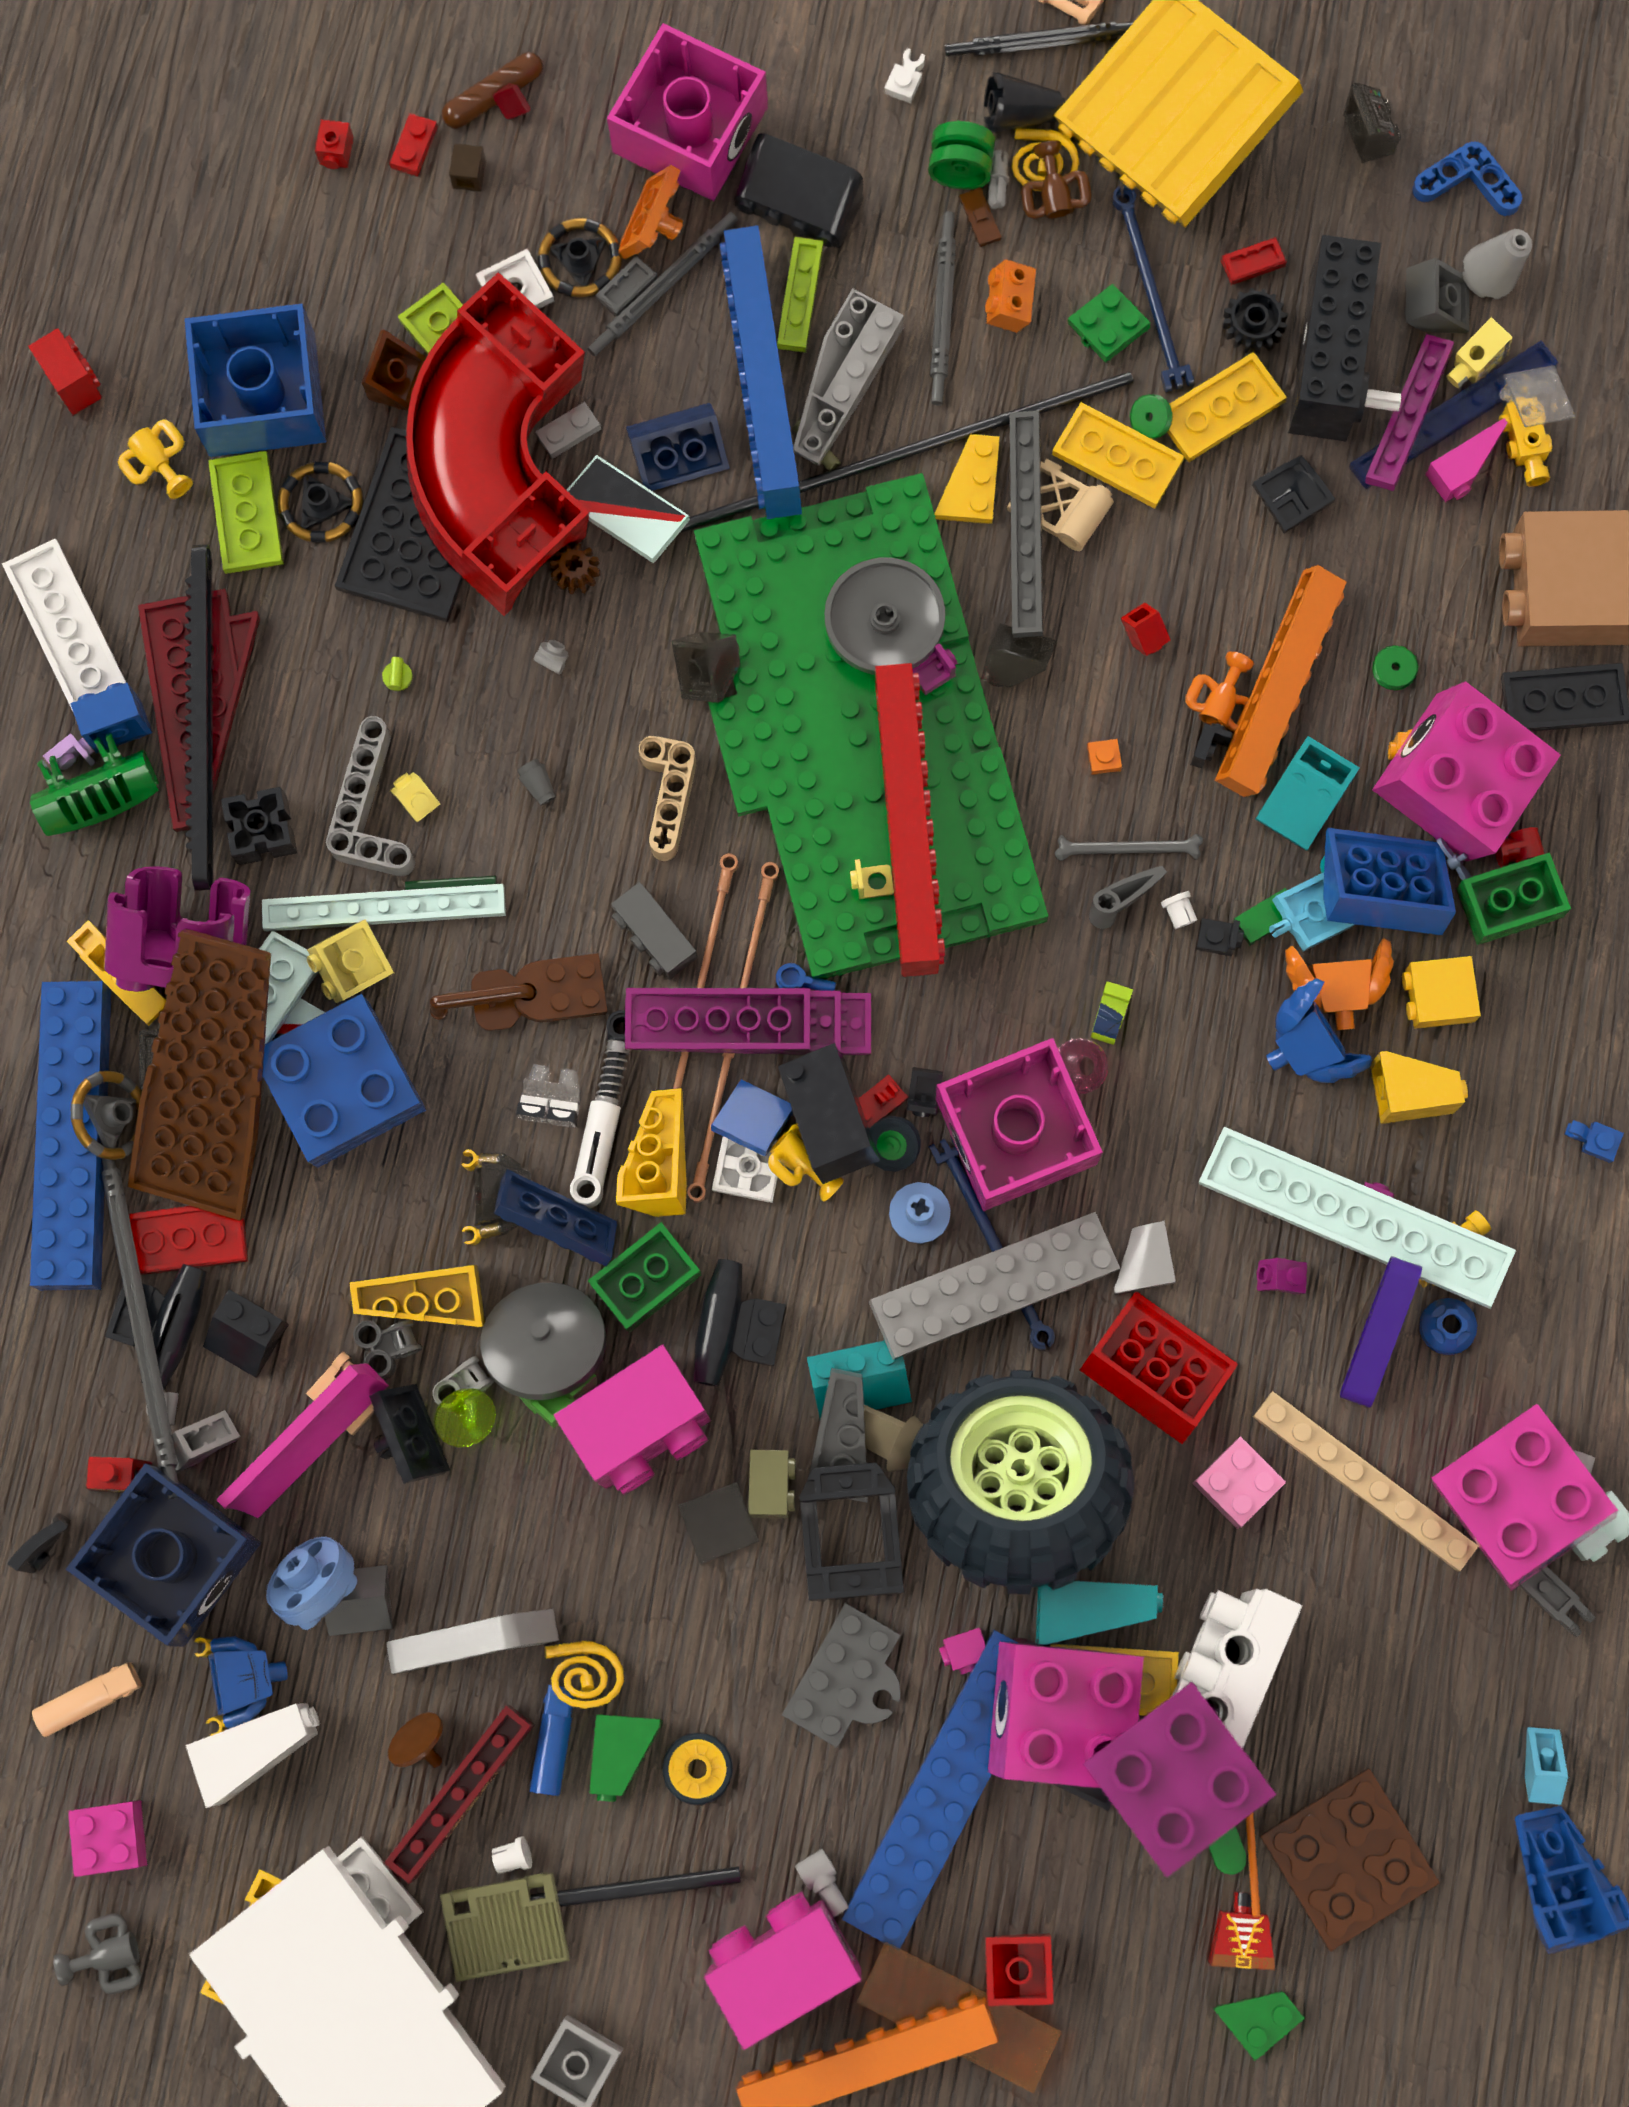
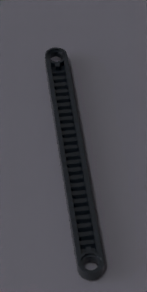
M208 544L192 546L191 576L185 579V583L189 587V589L185 590V594L189 599L185 602L189 610L185 613L189 623L185 624V628L189 632L185 636L189 646L185 647V651L189 655L185 659L189 666L185 670L189 678L185 682L189 689L185 693L189 701L185 708L190 713L185 716L186 721L190 725L185 728V731L190 736L185 739L186 744L190 748L185 751V754L190 759L185 762L186 767L190 771L185 774V777L190 782V784L185 786V789L190 794L185 797L186 802L190 805V807L185 809V812L190 817V819L186 820V825L190 829L186 832V837L191 841L186 844V848L192 854V882L195 891L211 890L213 884L212 556Z

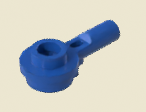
M795 963L782 965L776 973V983L779 988L805 987L818 991H835L837 982L819 978L812 979L811 976H806L805 971Z

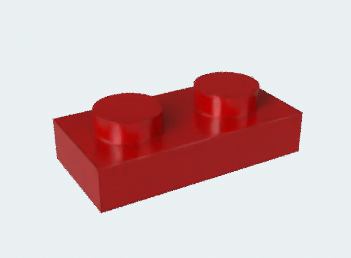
M409 113L390 160L391 169L418 177L438 128L436 121Z

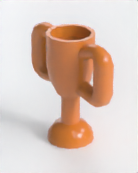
M1229 651L1225 658L1230 669L1224 682L1218 684L1206 674L1197 675L1192 680L1187 691L1186 704L1191 710L1200 712L1199 719L1209 725L1212 723L1221 724L1235 733L1249 698L1236 694L1234 687L1240 673L1251 670L1254 662L1241 653ZM1206 684L1211 693L1206 698L1205 703H1197L1201 689ZM1235 704H1242L1244 708L1236 724L1232 720L1231 715Z

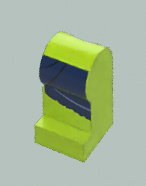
M1106 982L1090 1038L1114 1045L1133 989Z

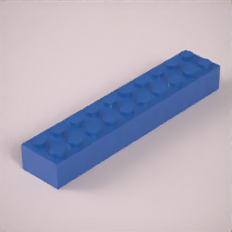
M759 226L724 230L725 242L719 244L759 509L765 508L767 519L802 514L800 489Z
M103 981L42 982L30 1286L40 1291L101 1290L105 1193L101 1173L104 1171L102 1158L95 1156L84 1148L77 1138L71 1122V1102L75 1090L85 1078L95 1072L109 1071L111 989ZM102 1082L90 1089L87 1095L108 1096V1082ZM83 1105L84 1126L91 1138L101 1144L102 1141Z

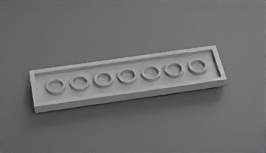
M1093 1212L873 1298L869 1301V1304L891 1357L894 1360L1116 1272L1120 1269V1266L1096 1212Z

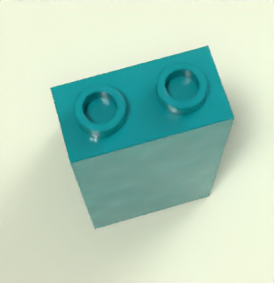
M1073 1581L1055 1590H1052L1048 1585L1038 1586L1035 1645L1043 1646L1157 1619V1613H1162L1163 1593H1158V1586L1086 1581Z

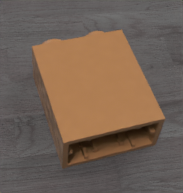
M1629 510L1523 512L1513 532L1502 533L1499 544L1501 569H1514L1515 590H1505L1503 595V623L1505 626H1517L1518 646L1629 645Z

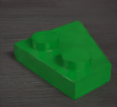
M1283 1991L1242 1999V2001L1229 2004H1220L1213 2008L1254 2061L1305 2019Z

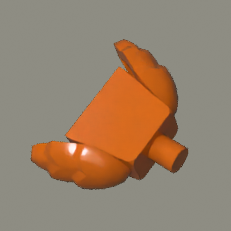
M1384 937L1378 945L1372 962L1371 959L1312 964L1307 967L1293 946L1285 950L1286 973L1292 982L1293 991L1316 978L1324 981L1323 987L1314 1001L1322 1013L1335 1012L1336 1030L1355 1029L1353 1011L1368 1009V1005L1377 1002L1384 995L1391 981L1390 973L1394 964L1391 941Z

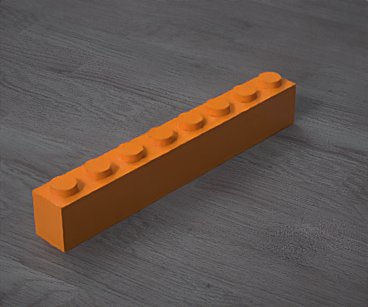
M1319 565L1305 569L1301 574L1215 778L1216 782L1243 797L1258 794L1266 785L1267 777L1265 776L1269 767L1278 756L1277 748L1281 739L1284 738L1289 730L1288 721L1291 714L1299 706V695L1303 686L1307 684L1311 677L1310 669L1314 660L1317 659L1322 651L1321 643L1324 635L1332 627L1334 611L1344 598L1343 590L1347 582Z
M977 1996L964 1998L958 2002L959 2006L949 2010L945 2006L932 2009L927 2012L928 2017L917 2021L915 2017L903 2019L896 2023V2028L885 2031L883 2027L871 2030L865 2034L866 2038L856 2042L853 2041V2038L842 2040L834 2045L835 2049L824 2053L822 2049L810 2051L804 2055L803 2060L792 2063L791 2059L781 2061L773 2065V2070L761 2074L760 2070L749 2072L742 2076V2081L739 2082L736 2088L741 2106L812 2107L998 2043L999 2035L986 1997L977 1999Z

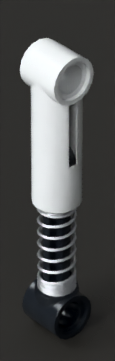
M625 1010L613 1012L607 1020L606 1028L608 1034L606 1041L608 1043L606 1046L607 1051H605L607 1058L603 1060L605 1066L601 1068L604 1072L600 1075L602 1082L598 1084L600 1090L596 1092L595 1101L590 1103L576 1171L570 1185V1192L574 1201L588 1208L597 1206L603 1198V1186L621 1107L617 1106L619 1102L617 1094H621L618 1090L619 1086H623L620 1084L621 1078H624L622 1076L623 1070H626L624 1062H628L625 1058L626 1055L630 1054V1050H625V1034L616 1033L615 1027L619 1023L625 1022ZM595 1147H598L591 1175L589 1173L594 1155ZM591 1184L595 1187L594 1194L591 1197L583 1198L579 1196V1190L583 1185Z

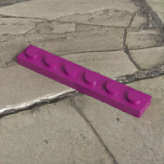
M1426 334L1401 392L1399 411H1393L1366 475V484L1391 491L1395 490L1453 352L1454 341Z

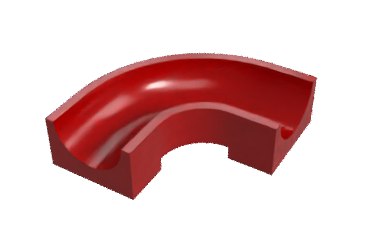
M498 272L457 310V318L442 333L428 353L418 373L411 394L407 416L406 442L408 479L413 500L432 542L445 560L505 616L513 608L516 598L527 582L552 555L572 541L576 544L580 543L586 537L590 512L549 473L545 472L542 475L532 461L527 445L528 437L538 421L581 381L585 351Z

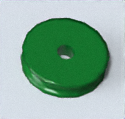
M1156 394L1143 395L1138 398L1131 407L1130 422L1132 428L1151 439L1162 437L1168 432L1173 419L1172 408L1168 401L1161 395ZM1150 413H1152V415H1153V419H1152V420H1150V417H1149V416H1150Z
M1393 645L1384 648L1378 653L1373 661L1372 671L1379 685L1386 689L1397 691L1405 689L1412 684L1417 676L1418 662L1410 650L1403 646ZM1392 666H1398L1399 670H1393Z

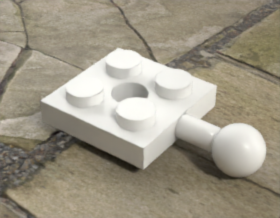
M528 249L476 274L481 288L498 272L510 283L518 282L522 284L523 288L520 292L538 309L554 302V297Z

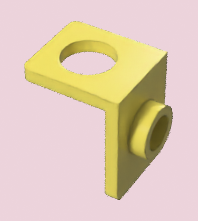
M860 859L855 860V870L850 871L852 889H858L859 899L887 896L894 893L890 865L861 868ZM874 873H880L885 877L886 884L881 889H873L868 884L869 877Z

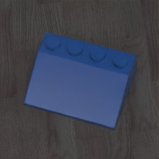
M1334 828L1326 830L1323 899L1327 921L1443 935L1454 917L1456 909L1445 855L1437 842Z

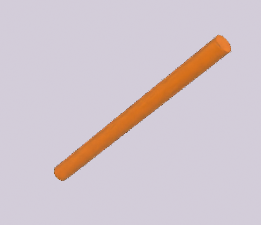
M1251 1813L1246 1817L1252 1917H1261L1254 1816Z

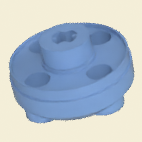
M316 1537L302 1543L292 1550L273 1572L266 1592L268 1604L285 1623L298 1625L303 1630L314 1627L322 1617L331 1612L344 1597L354 1590L357 1584V1577L353 1574V1557L340 1543L329 1537Z

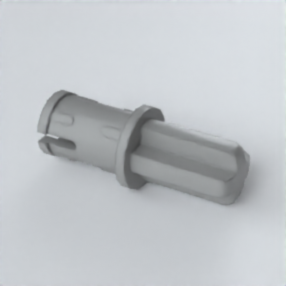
M1002 150L994 151V155L991 158L992 171L991 179L988 182V204L992 209L1004 207L1006 185L1009 183V176L1007 175L1009 155L1004 151L1003 158H1001Z

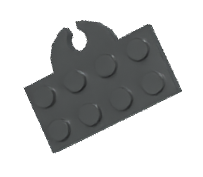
M845 1603L782 1716L836 1748L839 1746L853 1720L869 1724L878 1723L888 1718L893 1713L889 1709L877 1708L873 1698L876 1692L886 1690L891 1694L893 1700L900 1701V1683L895 1672L885 1662L901 1635Z

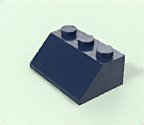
M711 403L626 427L642 484L651 491L730 469L717 417Z

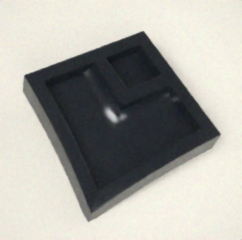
M1302 455L1270 471L1252 484L1284 534L1335 502L1333 494Z
M57 1513L52 1519L53 1523L25 1542L10 1558L7 1565L20 1572L35 1573L36 1570L40 1571L50 1559L49 1551L61 1534L69 1527L68 1524L71 1520L61 1513Z

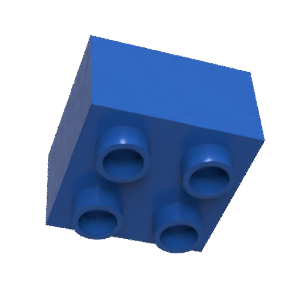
M303 303L184 318L194 428L209 457L326 442L316 338Z
M362 994L265 1044L262 1076L305 1158L317 1168L426 1111L371 1004Z

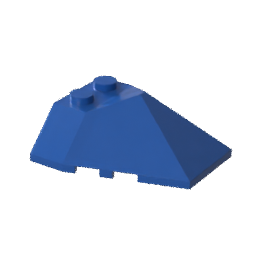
M1562 1806L1517 1815L1515 1823L1533 1910L1534 1924L1548 1955L1591 1944L1629 1929V1904L1624 1893L1618 1885H1611L1601 1871L1605 1866L1600 1859L1593 1860L1582 1843L1586 1841Z

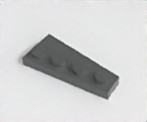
M831 1368L809 1475L813 1468L866 1463L862 1374ZM868 1497L852 1498V1500L868 1503Z

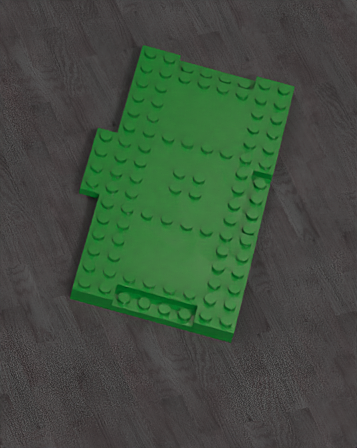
M923 473L866 487V492L802 507V514L773 519L762 517L752 520L751 516L694 530L696 545L728 665L732 666L730 673L734 672V674L732 673V680L736 695L709 701L710 712L738 817L763 810L768 812L812 979H827L900 960L894 893L887 896L859 899L858 889H852L850 871L855 870V860L860 859L861 868L890 865L892 875L875 675L862 672L846 663L832 647L825 627V605L834 583L849 568L869 559L888 557L905 560L924 570L934 580L942 594L945 605V627L939 643L944 650L949 649L957 660L954 678L927 695H924L920 689L919 701H915L922 704V729L918 731H924L925 758L921 759V761L927 760L928 787L924 788V790H930L931 799L930 817H926V820L932 819L933 846H929V849H935L936 875H933L932 879H938L939 905H935V909L941 908L942 916L941 935H937L938 939H944V948L1046 923L1048 920L1047 909L1001 747L998 745L969 643V634ZM874 873L869 877L868 884L871 888L878 890L885 886L886 879L882 874Z

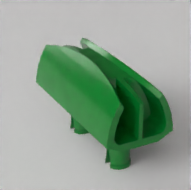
M107 733L106 740L109 749H107L100 737L93 740L105 764L92 771L68 780L64 778L55 756H50L49 758L52 771H50L43 759L37 762L48 787L45 790L32 794L30 805L46 836L63 834L94 825L121 814L158 792L157 784L159 782L147 753L141 750L126 757L121 756L112 733Z

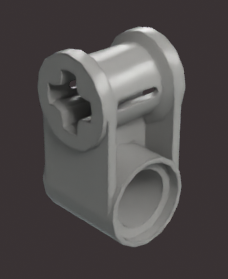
M477 1356L463 1362L451 1374L434 1386L433 1398L440 1408L446 1411H453L485 1391L494 1383L492 1377L488 1378L479 1366ZM470 1372H473V1374L478 1379V1382H476L473 1379V1377L470 1375ZM448 1387L454 1388L456 1390L455 1399L449 1403L442 1402L440 1400L441 1392Z

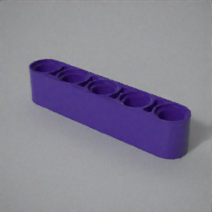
M1393 1256L1390 1257L1344 1379L1340 1398L1371 1408L1418 1285L1422 1266Z

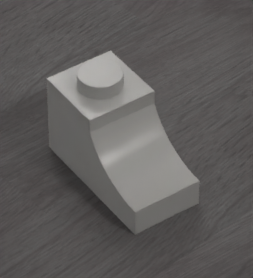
M226 1410L177 1430L172 1434L178 1466L175 1467L176 1473L200 1463L209 1455L236 1442L240 1438Z

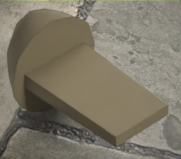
M864 1405L866 1449L888 1460V1472L907 1469L913 1441L924 1424L915 1415L905 1423Z

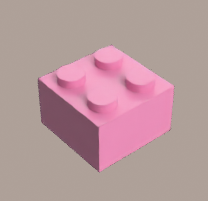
M1239 1437L1192 1484L1239 1529L1286 1482L1242 1437Z

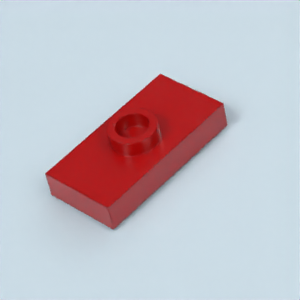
M1276 237L1222 255L1221 257L1222 265L1231 285L1283 268L1287 263Z

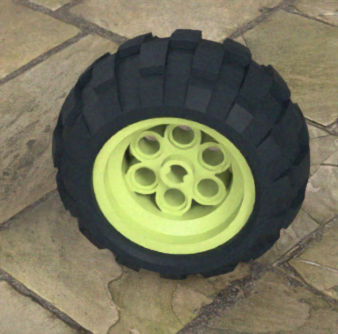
M1011 1370L1010 1377L994 1379L992 1375L987 1374L973 1379L967 1383L966 1391L961 1394L956 1392L954 1395L950 1393L930 1413L931 1419L919 1429L913 1441L907 1472L909 1505L915 1524L927 1538V1545L947 1567L951 1564L962 1569V1575L965 1580L985 1589L987 1585L989 1586L992 1583L1006 1586L1008 1594H1030L1031 1587L1048 1585L1052 1590L1072 1583L1077 1578L1078 1571L1086 1567L1091 1571L1111 1551L1113 1542L1124 1531L1129 1519L1134 1492V1476L1131 1464L1132 1456L1127 1441L1120 1429H1116L1112 1424V1416L1093 1396L1089 1398L1087 1395L1081 1396L1077 1393V1387L1074 1383L1055 1375L1046 1380L1033 1377V1371ZM1001 1460V1462L998 1464H992L996 1461ZM1049 1465L1054 1470L1048 1471L1043 1467ZM1017 1473H1023L1025 1476H1017ZM988 1487H993L998 1491L995 1493H986L983 1490ZM1042 1494H1050L1054 1498L1050 1500H1043L1039 1496ZM1013 1505L1022 1506L1024 1509L1015 1512L1012 1511L1010 1507Z

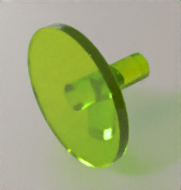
M473 1388L457 1390L449 1394L438 1406L434 1418L436 1432L450 1446L469 1447L482 1441L492 1430L496 1419L495 1406L489 1396L483 1391Z

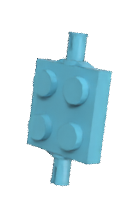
M1324 872L1272 899L1282 916V921L1269 927L1270 933L1275 931L1272 936L1276 938L1289 931L1303 952L1352 928L1355 924L1327 921L1323 899Z

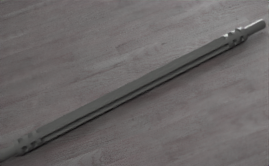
M102 1158L104 1171L101 1174L159 1470H163L167 1477L178 1484L175 1469L178 1466L121 1173L120 1169L116 1168L115 1160ZM175 1493L172 1496L167 1495L168 1499L179 1498Z

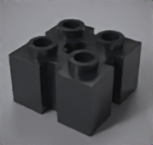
M281 787L257 791L258 799L249 800L245 794L221 799L225 822L232 830V832L227 833L231 856L238 865L262 861L261 853L270 852L274 858L298 853L294 831L289 823L285 821L290 820L291 815L288 798ZM259 823H264L262 828L256 830Z

